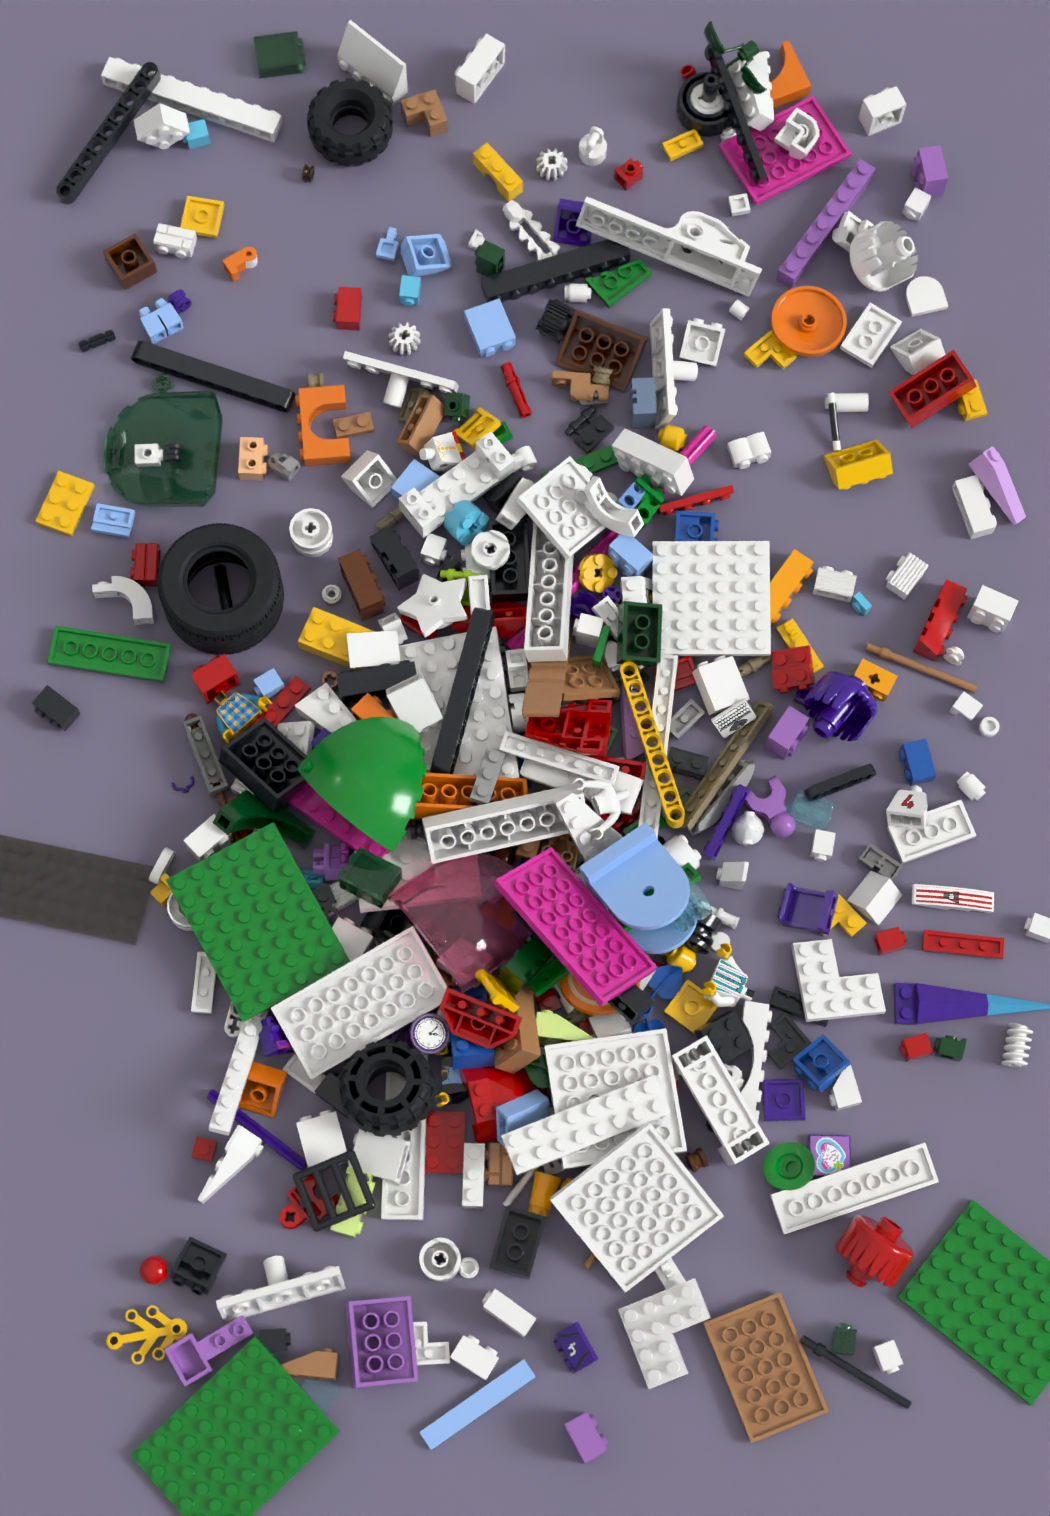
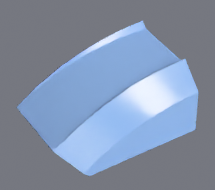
M440 234L406 236L401 243V255L407 275L409 276L429 275L452 267L446 243Z

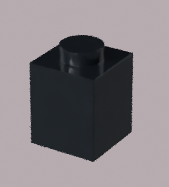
M286 1328L260 1330V1341L270 1352L288 1351V1346L291 1345V1334L287 1333Z

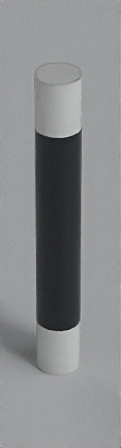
M827 393L833 451L841 450L835 393Z

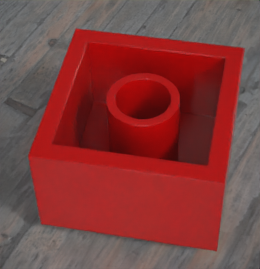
M225 654L213 657L210 663L205 666H198L191 674L194 685L206 704L214 701V698L220 692L225 694L240 685L237 672Z

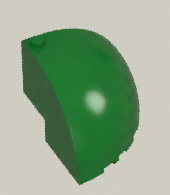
M372 717L349 723L332 732L316 745L301 762L297 770L309 785L338 813L374 841L393 852L407 832L404 829L409 819H414L416 802H420L424 788L421 787L422 778L426 777V763L423 762L425 749L421 747L420 741L422 739L413 725L390 717Z

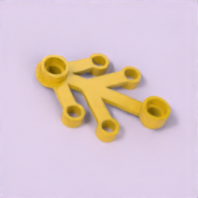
M151 1305L146 1310L147 1316L152 1319L156 1318L166 1326L156 1328L140 1317L136 1310L130 1309L125 1314L126 1320L134 1322L145 1331L125 1335L113 1332L107 1336L106 1344L110 1349L117 1350L124 1343L146 1340L139 1351L134 1352L131 1357L133 1363L140 1365L144 1362L146 1354L158 1337L167 1336L161 1346L155 1348L152 1352L153 1358L161 1361L166 1356L164 1348L173 1343L174 1340H178L187 1334L188 1328L185 1321L179 1318L171 1320L162 1314L158 1307ZM151 1308H155L157 1311L154 1316L149 1314ZM130 1312H135V1319H129L128 1315ZM175 1325L180 1326V1331L178 1333L173 1332V1327ZM113 1337L118 1338V1343L115 1345L111 1344V1338ZM161 1350L163 1352L161 1358L155 1356L156 1351ZM137 1354H141L142 1360L140 1362L135 1361V1356Z

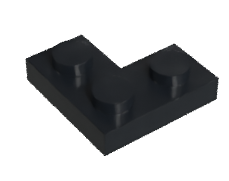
M786 1012L770 1024V1027L782 1042L768 1052L767 1055L780 1070L811 1044L810 1040Z

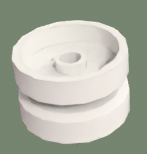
M313 508L304 509L295 514L289 527L292 545L295 550L301 555L311 558L326 553L333 542L332 526L328 516L322 511Z

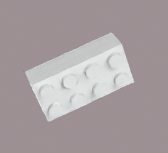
M626 428L612 444L614 455L617 458L619 467L623 471H630L637 477L645 474L650 478L653 485L661 486L671 494L676 493L682 496L694 480L687 457Z

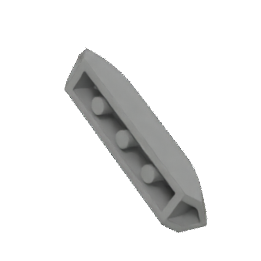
M746 759L738 761L696 824L689 830L692 836L705 832L720 819L724 807L729 805L732 800L731 793L735 787L738 788L739 784L746 787L750 782L755 768V761Z

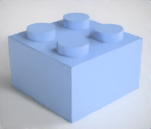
M620 534L609 545L608 557L612 559L615 568H619L623 572L624 577L644 576L652 567L654 555L634 537Z

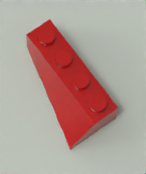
M947 579L945 580L913 650L914 653L932 661H935L937 656L941 657L945 646L942 644L945 639L949 640L953 629H950L952 622L956 624L960 613L957 611L960 606L964 607L968 598L965 595L967 588Z

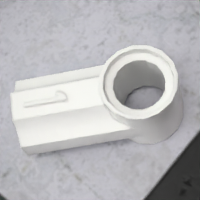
M530 446L521 447L515 451V454L511 455L515 459V471L513 473L520 470H531L538 464Z

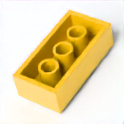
M313 607L299 637L298 645L299 649L349 668L346 634L375 631ZM354 668L352 670L359 671L361 668Z

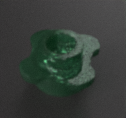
M165 373L157 376L152 381V387L156 388L160 395H165L166 391L174 388L175 385Z

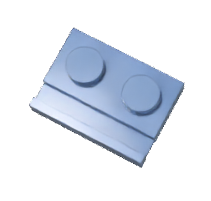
M97 503L91 531L130 538L136 512L133 509Z

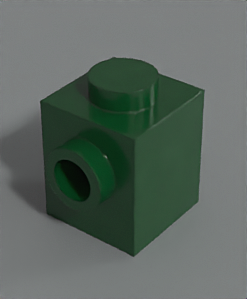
M446 393L444 416L449 417L450 421L462 422V419H469L470 396L465 393Z

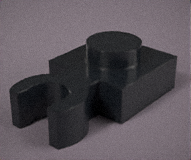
M327 883L312 890L321 909H324V915L328 922L330 921L328 917L330 912H334L338 918L339 912L337 908L332 907L337 901L329 884Z

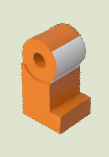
M245 247L222 260L223 269L233 282L240 279L239 273L257 265V251L253 247Z

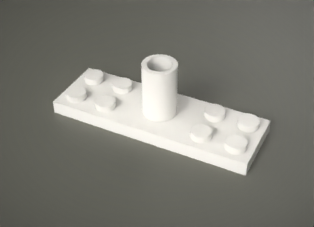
M663 308L649 324L652 378H655L657 414L655 429H663L677 414L678 407L675 404L677 389L674 387V380L694 382L698 374L697 363L673 360L672 344L674 336L671 334L673 318L670 316V309Z
M344 352L343 359L347 362V365H350L349 367L359 370L361 367H364L368 372L379 375V372L390 374L383 400L384 404L401 408L409 380L419 382L422 387L433 390L434 387H437L442 393H457L459 385L456 381L351 352Z
M272 1256L263 1262L268 1286L255 1290L247 1289L242 1291L241 1294L234 1296L226 1295L220 1300H216L224 1323H227L242 1314L244 1317L252 1316L344 1290L346 1287L339 1266H328L323 1271L316 1273L307 1272L301 1277L289 1280L284 1258L282 1256Z

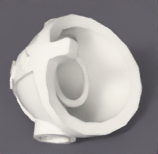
M746 811L734 821L731 828L732 837L741 845H753L759 842L763 836V823L754 812Z

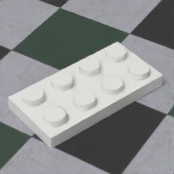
M962 800L928 811L925 829L893 825L887 827L902 864L977 836Z

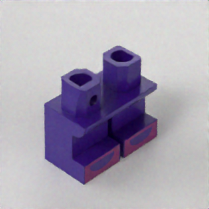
M269 1016L261 1020L263 1031L258 1033L265 1057L295 1052L277 1018L274 1019V1016Z

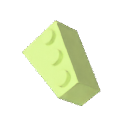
M347 1167L345 1181L355 1207L366 1203L353 1168ZM367 1173L370 1180L367 1183L373 1194L376 1182H372V1174ZM342 1194L336 1206L337 1214L348 1210ZM362 1214L331 1226L330 1230L355 1238L356 1234L360 1235L363 1227V1222H360Z

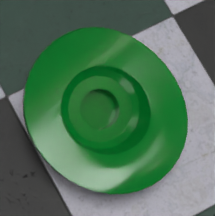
M799 1143L780 1144L771 1149L763 1161L764 1177L772 1186L781 1190H796L804 1187L812 1179L815 1172V1159L812 1152L806 1146Z

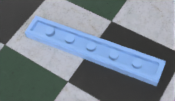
M523 1359L420 1431L421 1436L431 1450L536 1376Z

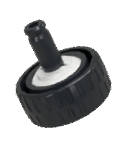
M701 72L689 77L682 84L677 97L676 110L679 121L688 131L694 129L699 136L703 137L719 135L723 132L722 130L731 127L729 113L726 112L723 97L718 92L719 79L711 72Z

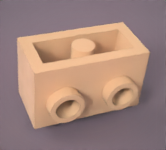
M240 437L238 467L240 480L263 481V474H267V463H264V456H268V445H265L263 438Z

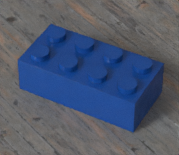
M479 985L477 988L472 987L469 991L462 987L450 988L488 1003L484 985ZM450 1030L449 1040L453 1070L494 1066V1048H485L452 1034Z

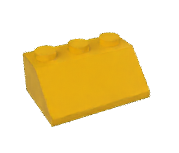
M877 439L823 455L832 482L839 490H846L851 488V486L866 484L870 480L883 479L887 475L893 474L890 452Z

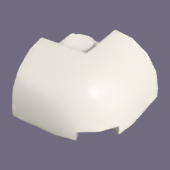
M796 108L786 120L785 126L775 137L774 142L788 150L789 156L796 159H804L819 138L817 121Z
M850 211L844 212L839 227L833 230L832 239L849 252L853 238L858 233L874 225L868 220L861 221Z

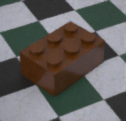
M358 549L338 557L340 571L362 621L384 613L383 606L386 605L384 601L385 596L381 588L377 589V578L374 571L370 570L367 555H362L361 550Z

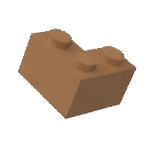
M435 89L400 100L401 113L407 127L425 121L430 137L448 132V120Z

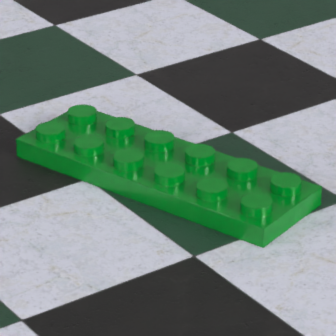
M55 626L47 663L53 666L164 683L172 645L171 643Z

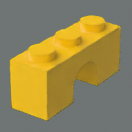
M488 143L473 153L474 166L484 176L489 174L493 178L498 192L508 202L523 192L522 179Z

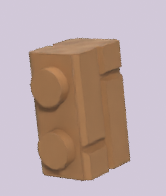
M489 1143V1148H485L484 1161H488V1169H484V1181H488L489 1187H513V1166L506 1148L501 1143Z

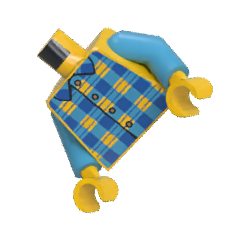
M220 692L214 698L220 705L216 710L218 716L215 719L218 733L224 738L226 744L229 743L231 738L235 739L254 723L261 715V709L266 712L267 708L265 706L267 704L272 705V702L266 696L259 697L235 692L228 697L223 692Z

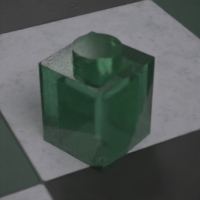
M839 1323V1326L833 1327L830 1352L848 1356L854 1355L857 1329H852V1325Z

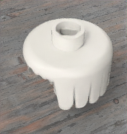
M891 221L880 222L858 233L850 245V262L856 277L865 287L877 292L886 291L913 277L917 269V264L915 263L918 261V256H912L916 253L912 238L906 236L907 232L905 230L898 231L901 229V226Z

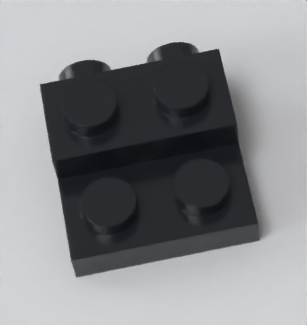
M189 1237L171 1269L170 1278L177 1286L183 1287V1285L191 1287V1291L196 1295H208L227 1254Z

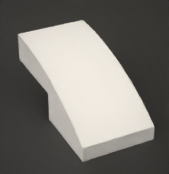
M524 648L507 650L505 654L510 691H524L529 681Z

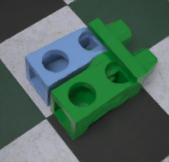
M645 474L641 477L638 476L616 501L622 507L638 509L644 522L639 532L648 524L660 504L665 500L663 498L665 491L660 487H656L653 490L648 485L651 482L650 478Z

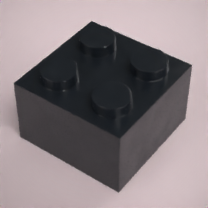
M735 1010L727 1011L694 1030L698 1040L707 1035L723 1064L754 1047Z

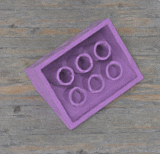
M411 1296L349 1301L345 1303L352 1389L418 1382Z

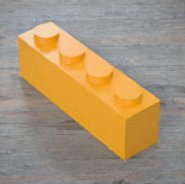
M795 549L770 582V625L778 621L781 616L779 612L782 608L786 609L792 601L790 598L792 594H797L803 586L801 584L803 579H808L814 571L812 569L814 562Z

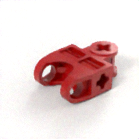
M313 1175L303 1179V1183L320 1222L328 1215L323 1200L314 1195V1189L317 1185ZM296 1185L286 1193L291 1203L280 1213L282 1225L289 1230L296 1229L305 1220L310 1223L305 1208H301L299 1203L301 1198L296 1193L298 1192ZM338 1194L331 1197L334 1207L340 1199ZM287 1214H290V1215L292 1216V1215L295 1214V1216H294L295 1221H294V1222H291V1221L286 1222V1220H287L286 1215H287Z

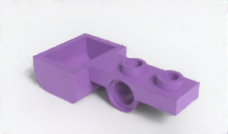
M242 1314L224 1326L213 1330L197 1342L190 1332L165 1347L164 1351L185 1387L212 1371L208 1360L250 1336L253 1332Z

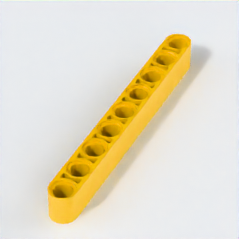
M625 662L620 668V679L664 816L671 828H679L684 824V808L638 667L633 662ZM626 671H632L634 674L631 676H627L624 673ZM636 688L639 692L634 694L630 690ZM643 706L645 710L637 711L635 708ZM643 724L651 725L649 729H643L641 726ZM652 741L657 743L655 747H649L647 744ZM659 759L663 763L661 765H655L653 761ZM665 777L669 781L667 783H661L659 782V779ZM666 796H673L675 799L669 802L664 798ZM672 814H678L681 816V818L678 820H673L670 816Z

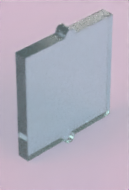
M306 1379L302 1385L303 1390L326 1415L341 1388L330 1381Z

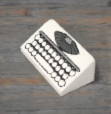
M743 698L712 718L711 721L722 737L726 738L756 719V715Z

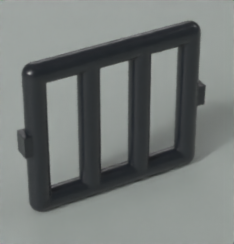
M354 1150L346 1151L293 1174V1180L301 1198L299 1203L301 1208H305L315 1232L376 1207L367 1183L370 1180L367 1173H363ZM347 1160L351 1163L366 1203L355 1207L339 1166L340 1163ZM330 1167L348 1209L340 1214H337L320 1172ZM311 1175L314 1177L329 1215L328 1219L320 1222L302 1180Z

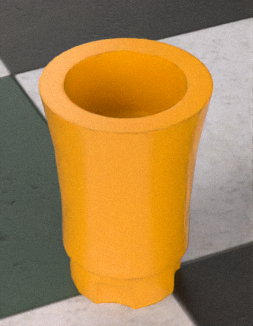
M535 1171L532 1194L529 1201L531 1205L528 1212L548 1217L549 1210L552 1207L550 1197L557 1192L562 1178Z

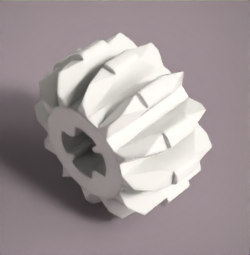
M549 148L546 150V153L541 151L540 157L536 160L537 171L540 172L541 177L546 176L547 180L553 177L556 181L557 176L563 177L564 172L567 171V159L564 157L563 152L557 153L556 148L553 152Z
M408 322L405 326L399 323L398 328L393 327L392 333H389V339H391L389 345L393 346L394 352L400 350V354L403 355L404 351H407L410 355L411 349L416 351L417 345L421 343L419 339L420 332L416 331L415 325L409 327Z

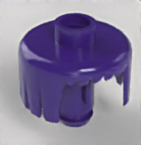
M835 671L824 673L804 700V704H806L805 709L806 711L810 709L809 716L811 718H814L818 713L813 723V731L824 739L832 736L837 737L842 733L841 740L848 738L847 741H856L877 713L876 701L868 691L867 685L856 676H848Z

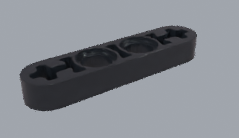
M867 764L812 785L804 791L807 800L812 802L867 781L876 775V771L872 764Z

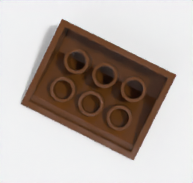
M575 310L555 364L575 372L591 373V378L595 375L594 366L613 369L612 374L609 376V386L625 392L649 337L584 311Z

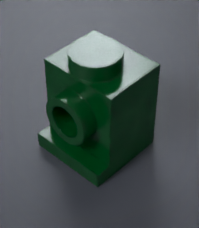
M949 1035L941 1038L936 1037L934 1049L937 1050L936 1056L958 1062L961 1061L967 1039L962 1038L960 1041H957L956 1037Z

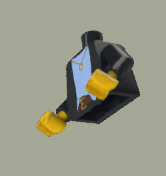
M446 1046L442 1051L434 1054L444 1055L441 1056L442 1093L435 1096V1098L440 1097L442 1099V1102L437 1104L438 1107L446 1104H460L469 1098L466 1083L462 1084L459 1070H453L451 1049L449 1046Z

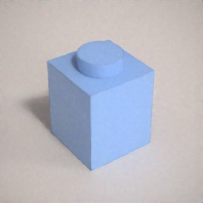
M274 668L253 680L255 684L253 690L259 697L266 696L270 699L285 688L284 683Z

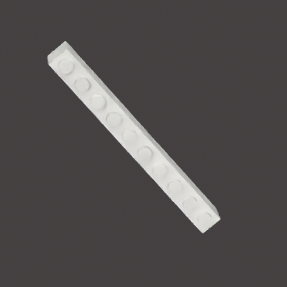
M109 57L101 74L103 85L124 92L141 69V66L126 63L120 58ZM149 72L148 76H152L155 72ZM161 74L160 82L147 99L274 143L282 126V117L276 111H268L258 105L247 104L241 99H233L223 93L212 92L206 87L194 86L188 81H179L170 75L165 76ZM144 86L138 87L137 91L143 90Z

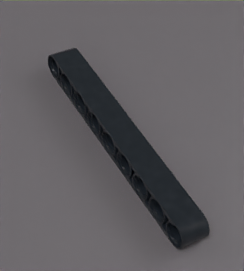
M147 62L141 67L57 185L56 193L64 204H71L77 199L160 82L161 74L155 63ZM149 72H155L152 76H148ZM144 86L143 90L137 91L138 87ZM129 101H134L132 105H126ZM118 116H123L121 120L116 121ZM107 131H113L111 135H105ZM97 146H102L100 150H94ZM86 161H91L89 165L84 166ZM75 176H81L79 180H73ZM67 190L70 191V193H69L68 195L63 196V193H64L65 191H67Z
M145 341L137 342L131 356V360L136 364L284 413L289 412L296 395L290 389Z
M477 607L473 609L432 759L430 773H454L494 625L495 611Z

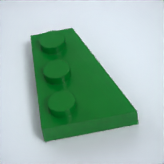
M639 259L619 266L618 269L610 272H602L599 276L586 278L585 283L610 308L648 279L652 272Z

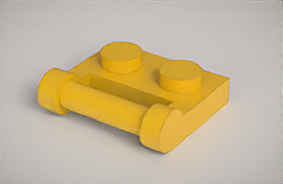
M478 407L475 413L458 429L455 428L452 432H456L459 440L475 450L476 442L489 432L493 433L501 426L499 419Z
M480 969L475 973L476 979L484 985L490 994L491 1001L495 1005L499 1004L502 1009L505 1010L507 1008L513 1013L520 1008L505 985L498 978L485 969Z

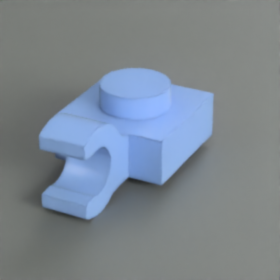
M389 227L386 239L380 238L376 258L395 261L399 242L395 241L397 228Z

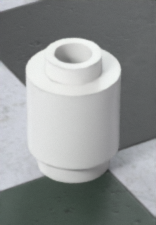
M570 283V285H565V301H569V303H587V299H591V288H587V284Z
M968 771L956 782L959 785L958 788L971 801L973 799L978 801L986 793L984 791L986 787L982 782Z

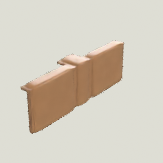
M569 633L567 661L531 662V668L528 672L529 681L526 684L522 705L524 721H526V717H559L572 633Z

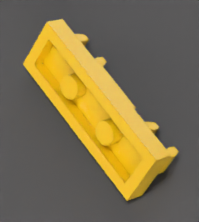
M794 619L776 628L777 633L788 649L806 645L810 646L814 673L824 668Z

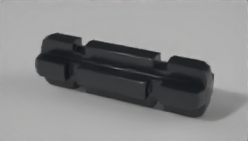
M110 329L105 331V334L100 333L88 338L87 341H80L79 347L82 352H86L89 348L92 347L93 349L106 344V341L111 342L116 337L113 330Z

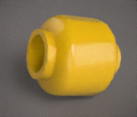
M668 424L664 429H660L657 440H660V445L677 452L679 449H683L687 434H685L683 428Z
M681 945L672 951L666 952L667 964L681 967L682 973L691 971L696 964L695 952L686 945Z

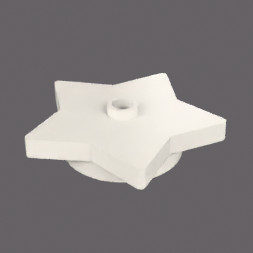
M423 574L416 594L397 607L400 614L418 620L424 637L429 636L436 629H442L451 625L453 622L467 620L468 617L460 603L467 587V581L465 578L440 582Z

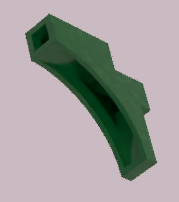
M245 790L220 808L213 821V824L227 835L244 829H262L274 822L280 835L296 842L304 849L310 844L316 831L287 809L290 805L289 803L273 812L248 790Z

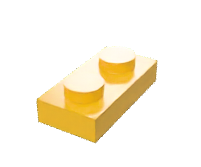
M693 129L663 142L662 148L671 162L702 148L704 143L697 131Z

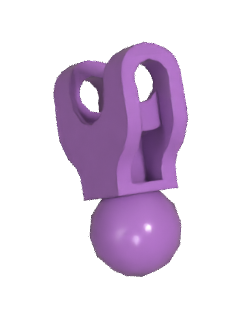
M773 776L768 779V788L771 792L768 798H758L752 791H749L744 804L749 812H754L758 818L765 819L776 836L784 838L794 832L795 821L792 816L786 813L787 809L784 806L786 790L779 779Z

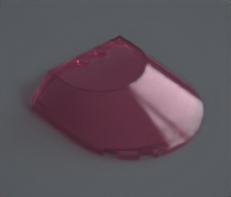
M483 853L436 863L388 895V900L395 903L407 915L443 961L461 993L478 982L475 977V973L478 970L485 969L491 973L512 958L519 947H523L530 934V931L512 915L515 910L493 885L496 879L514 868L497 857Z

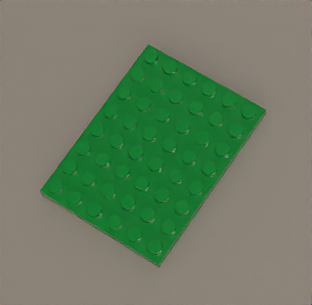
M274 822L166 879L243 1023L350 962Z
M972 1199L897 1298L1026 1403L1032 1405L1050 1381V1261Z
M255 1336L131 1454V1457L183 1516H253L341 1431Z

